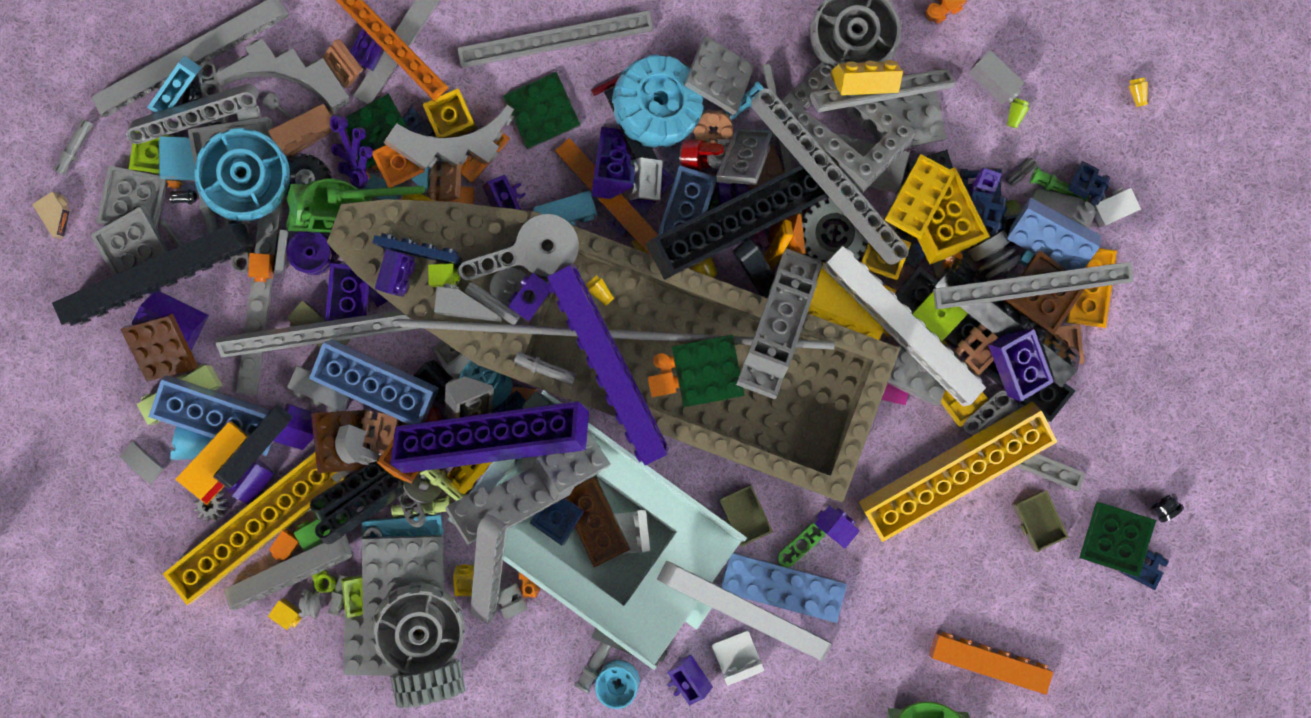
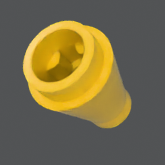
M1145 77L1129 80L1130 85L1128 88L1135 106L1148 105V81L1146 82Z
M596 275L585 284L589 293L605 306L614 299L602 277L599 278Z

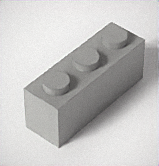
M296 366L287 388L292 390L291 394L301 398L303 395L310 398L309 401L319 406L321 403L328 406L327 409L332 412L346 411L351 400L350 397L309 379L312 371Z

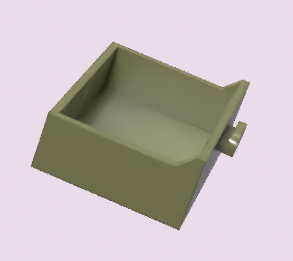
M748 485L719 499L727 516L724 521L747 537L745 541L740 542L741 547L773 532L752 485Z
M1042 490L1012 504L1021 523L1019 526L1024 536H1027L1034 552L1038 553L1051 545L1069 538L1047 490Z

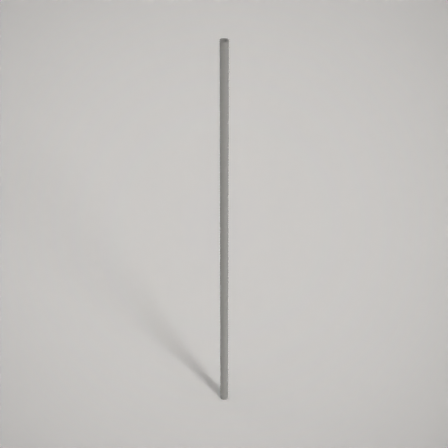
M400 320V327L577 336L575 330L571 331L568 327ZM609 330L613 338L695 342L723 336ZM733 336L734 343L738 345H751L754 337ZM798 339L796 348L834 349L835 342Z

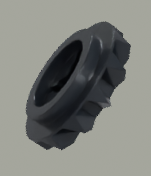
M195 83L189 86L183 96L182 104L198 100L201 94L200 86Z

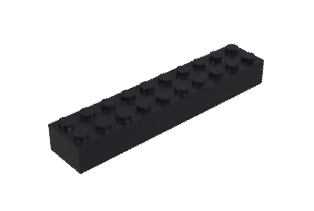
M800 165L654 237L645 244L663 279L666 280L829 196L805 168Z
M229 224L52 302V305L61 325H83L91 322L93 317L97 316L98 318L109 314V310L125 307L127 302L139 301L144 298L143 295L157 293L161 291V287H170L179 283L178 280L191 278L196 275L195 272L212 269L214 267L213 264L228 262L231 260L230 256L244 255L254 245L245 224Z
M918 266L895 293L897 300L909 307L912 314L933 292L938 280ZM968 313L944 340L950 347L956 349L958 347L957 344L961 340L964 341L971 334L970 331L974 327L977 328L981 323ZM989 329L983 332L986 337L992 333ZM976 339L970 347L975 350L981 342ZM966 352L962 354L965 359L969 356ZM993 360L983 373L1005 390ZM1053 381L1050 385L1019 402L1025 406L1033 402L1043 412L1047 422H1051L1074 394L1075 390L1066 383L1060 387Z

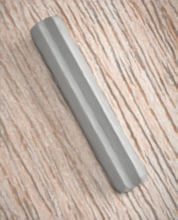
M470 282L465 289L466 293L512 325L518 322L520 318L518 313L475 283Z

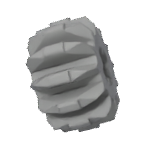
M217 493L210 501L213 504V508H210L208 504L206 505L200 499L194 500L193 503L198 505V507L194 508L193 511L200 512L197 517H204L205 522H209L210 519L214 522L218 520V517H224L222 510H228V507L223 505L228 499H221L224 493Z

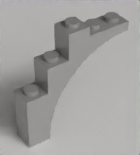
M263 38L248 44V47L245 48L248 56L239 57L234 64L221 67L215 74L221 87L251 77L285 79L312 91L328 106L332 113L349 104L348 95L323 58L313 60L308 64V67H305L293 48L289 51L284 50L280 52L278 57L275 58Z
M507 105L497 118L487 126L471 134L453 138L424 136L411 132L396 123L384 144L423 170L427 166L430 168L437 160L435 155L454 168L458 164L462 166L468 157L465 154L466 152L486 165L489 161L493 163L499 153L496 151L499 146L493 141L497 142L503 134L500 131L503 125L508 126L514 116L511 113L514 109Z

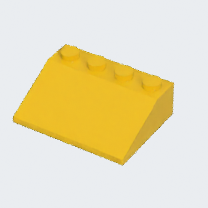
M956 168L950 169L956 174L922 238L918 239L929 264L953 256L990 237Z
M821 265L816 280L817 285L807 313L879 340L884 328ZM883 285L887 290L892 291L894 294L896 293V289Z

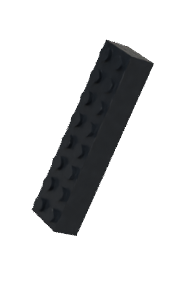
M955 257L940 274L935 287L943 288L986 282L980 272L973 271L965 260H959ZM1000 300L960 306L999 338L1006 334L1034 329L1052 379L1060 387L1078 371L1080 355L1074 347L1067 346L1059 335L1049 334L1005 301Z

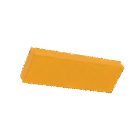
M789 220L782 222L763 256L772 271L793 237L792 223Z

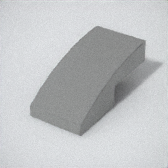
M132 441L120 455L129 467L150 484L164 470L156 459L149 456L136 442Z

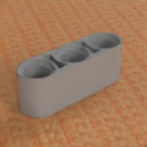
M999 391L965 421V431L972 437L1015 412L1017 402L1015 399L1008 397L1006 391Z

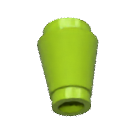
M1015 98L1010 103L1007 126L1018 129V126L1029 110V102Z

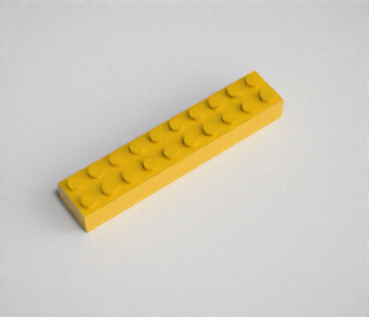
M1031 402L859 501V504L880 540L884 542L1057 443V440L1043 412Z
M314 452L166 570L163 576L186 605L194 603L277 537L282 530L287 529L311 509L310 502L314 497L346 479L348 476L342 477L336 483L332 476L337 472L317 474L316 455Z

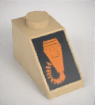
M50 192L32 205L52 237L62 239L64 238L70 213L67 207L69 203L62 194Z

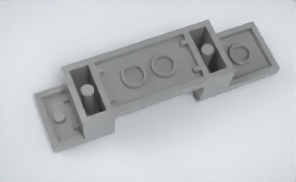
M785 249L736 385L776 399L782 380L791 363L817 285L816 280L822 265L821 261Z
M588 430L586 450L539 456L532 468L487 492L484 487H481L446 506L445 510L467 545L476 541L478 526L487 513L507 524V529L567 497L577 484L608 468L611 463Z

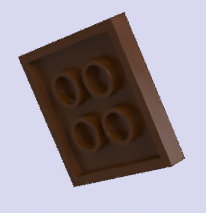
M1038 250L1019 277L1066 271V269ZM1085 289L1003 301L1046 332L1054 335Z
M173 313L130 324L120 329L146 382L163 378L165 375L172 376L195 370L198 367Z
M365 410L311 414L317 474L355 471L367 466L358 462L345 463L338 456L335 447L339 427L352 425L362 430L363 424H361L362 417L364 418ZM367 443L366 448L370 450V444Z

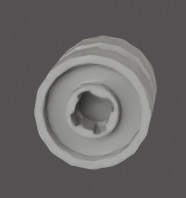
M517 583L499 590L498 604L502 605L500 610L504 619L511 618L528 609L524 599L519 597L521 592Z

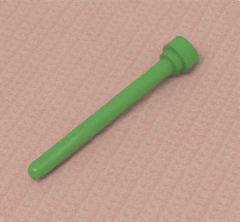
M424 186L340 191L336 187H327L329 203H337V201L345 198L423 194L425 192Z

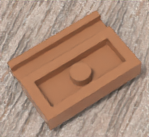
M340 39L334 40L333 45L327 49L322 57L344 88L350 87L359 76V72L363 71Z

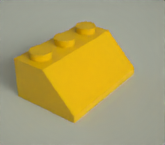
M886 60L885 62L866 61L864 63L850 61L838 64L830 71V77L841 95L899 93L903 70L897 61Z

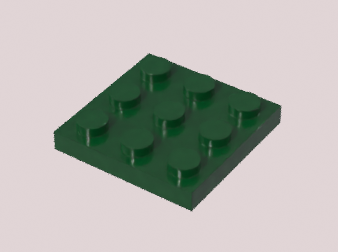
M557 72L503 95L507 105L514 109L511 114L514 116L513 119L527 150L581 126Z
M389 93L345 117L348 121L346 131L351 144L353 142L354 128L362 127L366 132L365 138L360 140L359 150L362 146H370L373 152L385 146L384 141L396 123L408 129ZM373 155L371 158H367L366 169L377 164Z
M733 334L671 346L683 408L745 396L743 387L736 385L740 369Z
M1096 501L1079 558L1139 578L1156 520Z

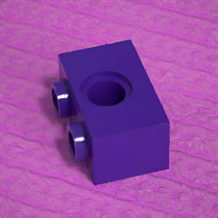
M534 273L531 276L526 275L520 283L523 286L518 293L514 291L508 299L510 303L508 307L527 321H530L551 292L547 283ZM531 290L535 293V299L532 302H526L523 299L525 291Z

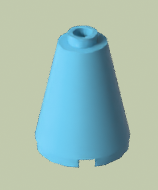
M176 426L172 441L174 451H171L170 459H194L213 438Z

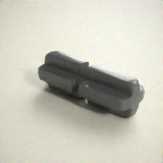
M1029 158L1019 169L1010 174L1006 181L1011 186H1014L1025 177L1024 175H1027L1037 166L1036 161L1033 158Z

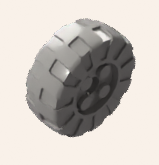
M824 0L817 8L811 22L810 39L812 50L816 59L827 65L830 64L834 68L838 64L850 61L864 63L866 61L885 62L886 60H892L901 39L899 14L894 10L893 3L890 0ZM852 28H855L856 30H859L861 33H859V34L854 33V32L852 31Z
M412 582L410 585H401L393 589L378 605L372 621V641L378 656L382 658L384 664L390 669L402 672L404 675L434 670L451 663L457 656L464 640L465 621L462 610L455 598L447 593L444 588L436 584L433 586L425 582ZM416 629H422V630H423V632H421V633L414 632V631H415Z

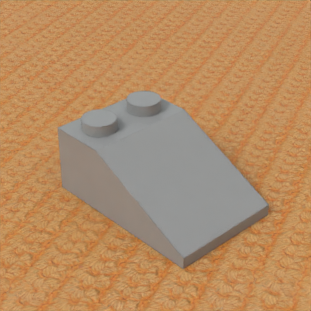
M1037 188L1032 196V199L1088 229L1097 212L1091 203L1065 194Z
M443 284V287H437L434 312L446 316L502 322V317L460 291L456 285Z

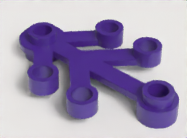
M333 116L330 119V127L332 131L340 133L344 147L341 143L333 144L331 151L334 156H339L346 160V162L338 164V171L349 176L354 187L359 189L365 188L368 183V175L365 172L367 158H371L373 154L370 146H362L359 150L360 140L365 138L366 132L362 127L354 128L353 142L351 144L346 131L348 127L347 119L343 116ZM358 153L360 154L359 163H358V160H357V159H358Z

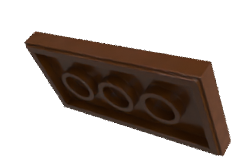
M595 476L575 486L571 494L565 498L584 511L575 529L593 567H597L631 550L597 477Z

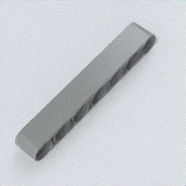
M244 84L135 119L126 133L127 139L134 144H140L160 136L169 135L250 109L256 104L258 89L252 84ZM244 94H248L252 98H247L244 96ZM225 100L232 101L234 104H228ZM207 106H211L215 110H210ZM189 112H193V113H195L197 116H193V115L189 114ZM170 118H175L178 122H175Z
M343 536L333 544L323 543L226 588L224 592L229 609L237 610L351 558L352 552L347 537Z

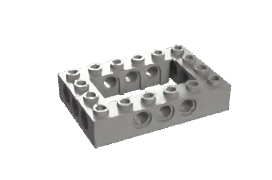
M821 62L782 100V103L862 194L911 144L916 131L879 102L840 108L846 116L852 117L859 123L861 128H866L879 141L863 157L806 112L813 104L810 99L811 92L837 88L830 77V71L834 67Z

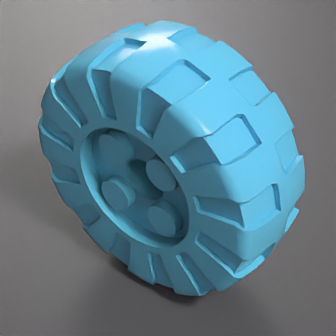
M659 54L647 55L644 59H637L622 72L613 91V114L617 124L621 125L624 133L630 139L651 148H656L657 146L668 147L682 141L694 130L703 112L702 101L704 97L684 86L690 71L689 66H685L680 60L671 56L664 57L659 56Z
M233 128L222 133L219 132L211 137L210 141L199 151L194 169V179L198 193L207 206L215 213L235 221L261 219L276 210L287 195L290 184V169L281 148L265 134L245 128ZM245 169L247 174L244 177L239 178L236 176L238 171Z

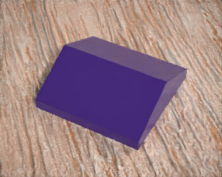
M287 403L285 410L293 418L273 441L304 450L314 439L311 414L315 412Z

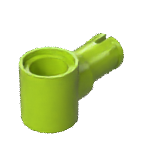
M325 570L312 575L314 586L318 592L331 593L335 590L337 583L335 576L329 575ZM326 579H328L329 581L328 588L324 587V581Z

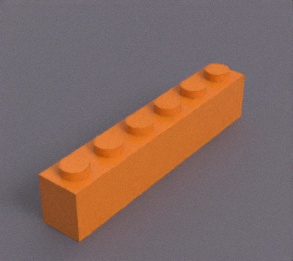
M944 631L941 634L935 633L929 656L932 659L1047 695L1054 673L1048 669L1049 665L1038 661L1036 664L1029 663L1030 659L1019 655L1017 658L1010 657L1011 653L1000 649L998 652L992 651V647L982 643L976 646L972 644L973 641L963 637L957 640L953 638V634Z

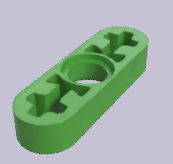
M815 522L809 524L779 552L778 561L782 566H793L825 536V532L821 529L819 536L815 534L811 537L814 540L812 543L804 536L806 532L808 535L813 533L812 527L818 528L814 524ZM799 539L807 541V547L804 550H799L796 547V542ZM793 546L794 550L797 553H799V555L796 557L794 553L790 557L792 560L791 562H783L782 560L784 559V557L782 555L784 553H786L787 555L790 554L792 550L789 548Z

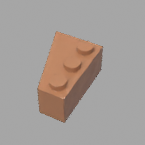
M318 104L312 107L310 111L268 132L283 153L291 158L333 132L330 127V119L333 115L324 104Z

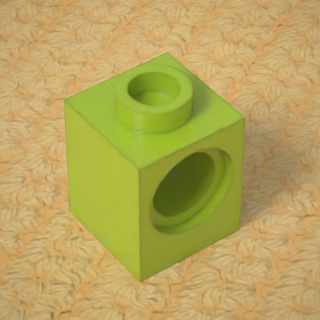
M428 265L429 286L443 287V284L457 286V281H460V275L456 265Z

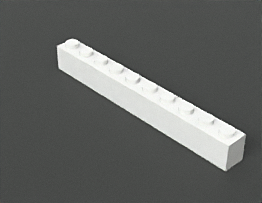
M842 246L822 265V268L963 407L971 405L986 388L982 384L980 377L973 375L968 370V366L963 361L958 360L949 347L944 346L940 342L936 334L925 328L926 325L922 320L916 319L911 314L909 307L901 304L897 300V296L892 291L887 290L883 286L882 281L868 271V267L864 263L858 262L854 258L851 250Z

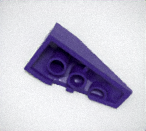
M601 126L591 194L593 197L612 199L633 188L635 169L631 165V157L627 153L621 129Z

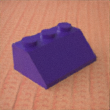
M331 260L325 322L367 315L369 285L358 277L344 261Z
M161 291L151 294L140 305L131 324L173 313L190 350H192L209 315Z
M1034 329L1006 334L988 344L1008 397L1022 401L1053 383Z

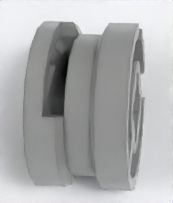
M304 589L301 593L304 596L299 601V609L302 610V612H299V616L306 617L312 615V618L316 619L321 608L322 594L318 591L314 593L309 589Z

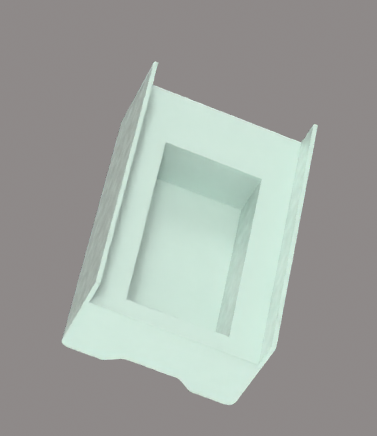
M543 390L541 396L552 405L562 404ZM588 423L589 432L611 465L585 481L595 476L597 477L614 514L646 510L650 551L621 554L597 567H593L575 528L565 545L561 546L530 524L534 516L532 515L507 529L503 560L651 669L655 670V663L684 622L697 630L712 609V607L657 580L666 560L713 582L740 542L745 541L747 537L648 465L644 466L642 461L639 462L634 455ZM523 458L492 462L470 493L481 487H484L487 492L523 472ZM449 517L448 520L454 524L452 519Z

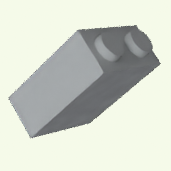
M991 50L968 72L1001 105L1006 101L1010 103L1023 91L1020 87L1025 82Z

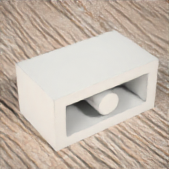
M1122 187L1112 192V197L1107 199L1104 196V199L1098 205H1093L1097 210L1094 217L1099 228L1141 210L1131 188L1124 191Z

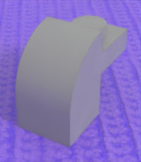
M352 425L339 427L335 447L342 461L347 464L358 462L365 465L377 461L379 453L362 447L366 431Z

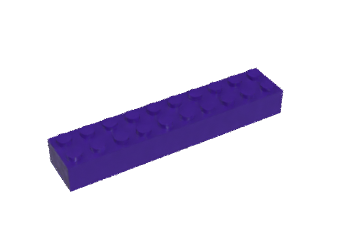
M569 265L548 276L549 281L547 285L552 294L556 293L559 299L556 302L561 312H566L569 318L566 322L571 331L575 330L578 336L576 341L580 349H585L588 355L586 361L591 369H595L597 373L595 378L599 386H604L607 392L605 397L608 404L615 407L617 412L615 417L620 425H624L626 429L624 434L630 444H634L636 449L634 454L639 462L642 461L644 466L666 456L669 446L576 265Z
M579 401L397 426L395 428L390 464L402 473L584 451L587 445L589 411Z

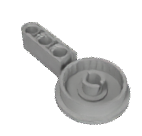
M553 214L537 215L529 219L521 227L516 243L513 246L466 260L459 266L458 272L461 278L471 280L515 265H522L536 275L548 277L574 263L579 249L578 237L572 225L562 217ZM545 239L553 242V248L549 251L541 247ZM511 252L514 260L511 263H505L502 260L503 253ZM484 259H492L494 267L492 269H485L482 265ZM469 264L474 268V273L471 276L463 273L464 265Z

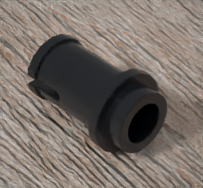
M192 189L170 192V195H173L169 196L172 204L188 203L192 205L197 201V193L192 191Z

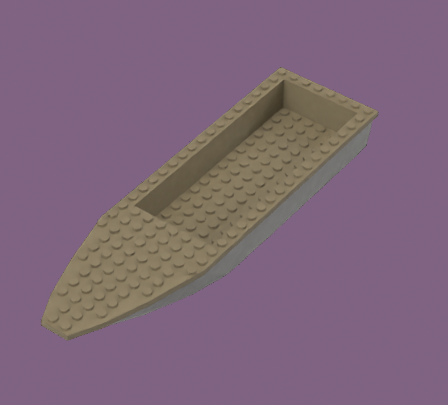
M386 199L341 204L327 243L358 277L374 289L386 250L372 243L374 235L381 236V233L394 236L398 241L406 238L414 240L419 246L422 245V242L428 243L441 251L442 247L453 249L462 258V264L466 260L513 246L516 243L521 227L529 219L541 215V213L443 201ZM572 225L579 242L578 254L573 264L576 265L584 283L586 284L596 275L599 278L602 277L614 297L605 306L591 295L608 330L755 336L768 298L690 269H686L664 280L650 254ZM545 239L541 247L549 251L553 248V242ZM505 252L502 255V260L505 263H511L514 260V256L511 252ZM408 255L415 257L414 262L416 265L414 272L410 274L408 280L410 287L404 297L376 290L412 320L512 325L503 318L502 322L446 316L434 312L437 287L429 286L428 265L447 263ZM486 258L483 260L482 265L485 269H492L494 262L492 259ZM471 265L463 266L462 270L465 275L471 276L474 273V268ZM522 265L512 266V268L520 269L526 275L531 276L532 274ZM497 272L471 280H465L460 277L456 287H459L460 291L470 296L465 292V289L470 282H473L491 295L490 283ZM537 275L546 283L549 281L547 277ZM531 291L527 302H532L535 299L533 291ZM550 292L530 321L520 316L515 325L569 328L566 322L569 318L565 311L561 312L556 302L559 299L556 293L552 294ZM807 313L799 339L834 341V349L795 348L776 399L743 388L745 396L683 408L680 387L676 388V393L652 398L648 377L658 375L661 371L653 363V359L657 354L663 353L671 356L673 355L671 346L690 342L613 338L662 435L842 503L844 502L900 348ZM425 328L479 366L569 400L579 401L585 406L614 417L615 413H617L615 407L608 404L605 397L607 392L604 386H599L595 378L597 376L595 369L589 367L586 361L588 355L585 349L581 350L576 341L578 336ZM735 344L741 372L750 345ZM518 351L534 358L537 356L544 362L577 373L572 386L538 372L532 373L530 369L514 364ZM676 367L671 368L673 376H677Z

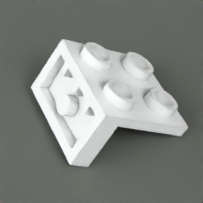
M642 157L631 160V165L635 169L633 188L621 193V195L627 201L634 199L660 200L662 161Z
M646 510L614 514L631 549L623 554L650 551Z
M748 630L712 644L727 686L764 671Z

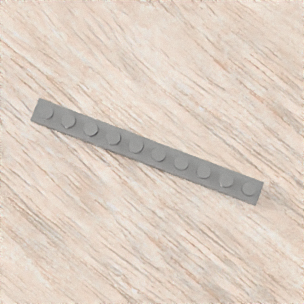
M648 10L459 47L457 49L461 68L463 69L652 32L653 26L650 11Z
M283 201L276 210L259 219L255 253L274 255V269ZM251 277L244 334L267 330L273 279H267L266 282H254V278ZM264 352L241 355L237 393L258 395Z
M1132 262L935 288L933 293L935 309H943L1134 282Z
M399 310L218 337L215 343L221 358L318 344L330 339L338 341L418 328L400 327L401 319L410 318Z

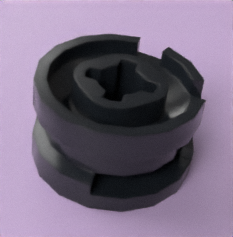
M1170 494L1163 497L1159 503L1156 502L1151 507L1153 513L1160 516L1159 521L1161 523L1173 519L1184 510L1183 504L1177 501L1178 497L1175 494H1172L1173 497Z

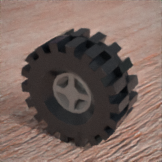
M301 154L300 157L295 155L292 161L287 160L290 169L289 189L291 184L305 185L309 180L333 179L330 176L331 171L327 165L313 155Z

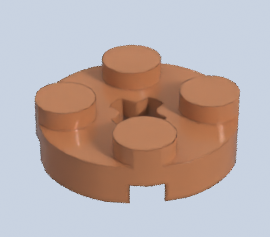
M706 110L702 112L701 118L693 132L695 138L703 140L704 143H716V139L731 140L733 123L729 115L723 111ZM709 126H717V132H710Z

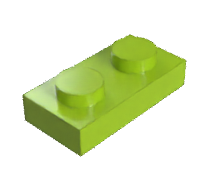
M356 575L341 579L345 616L351 618L363 615L362 576Z

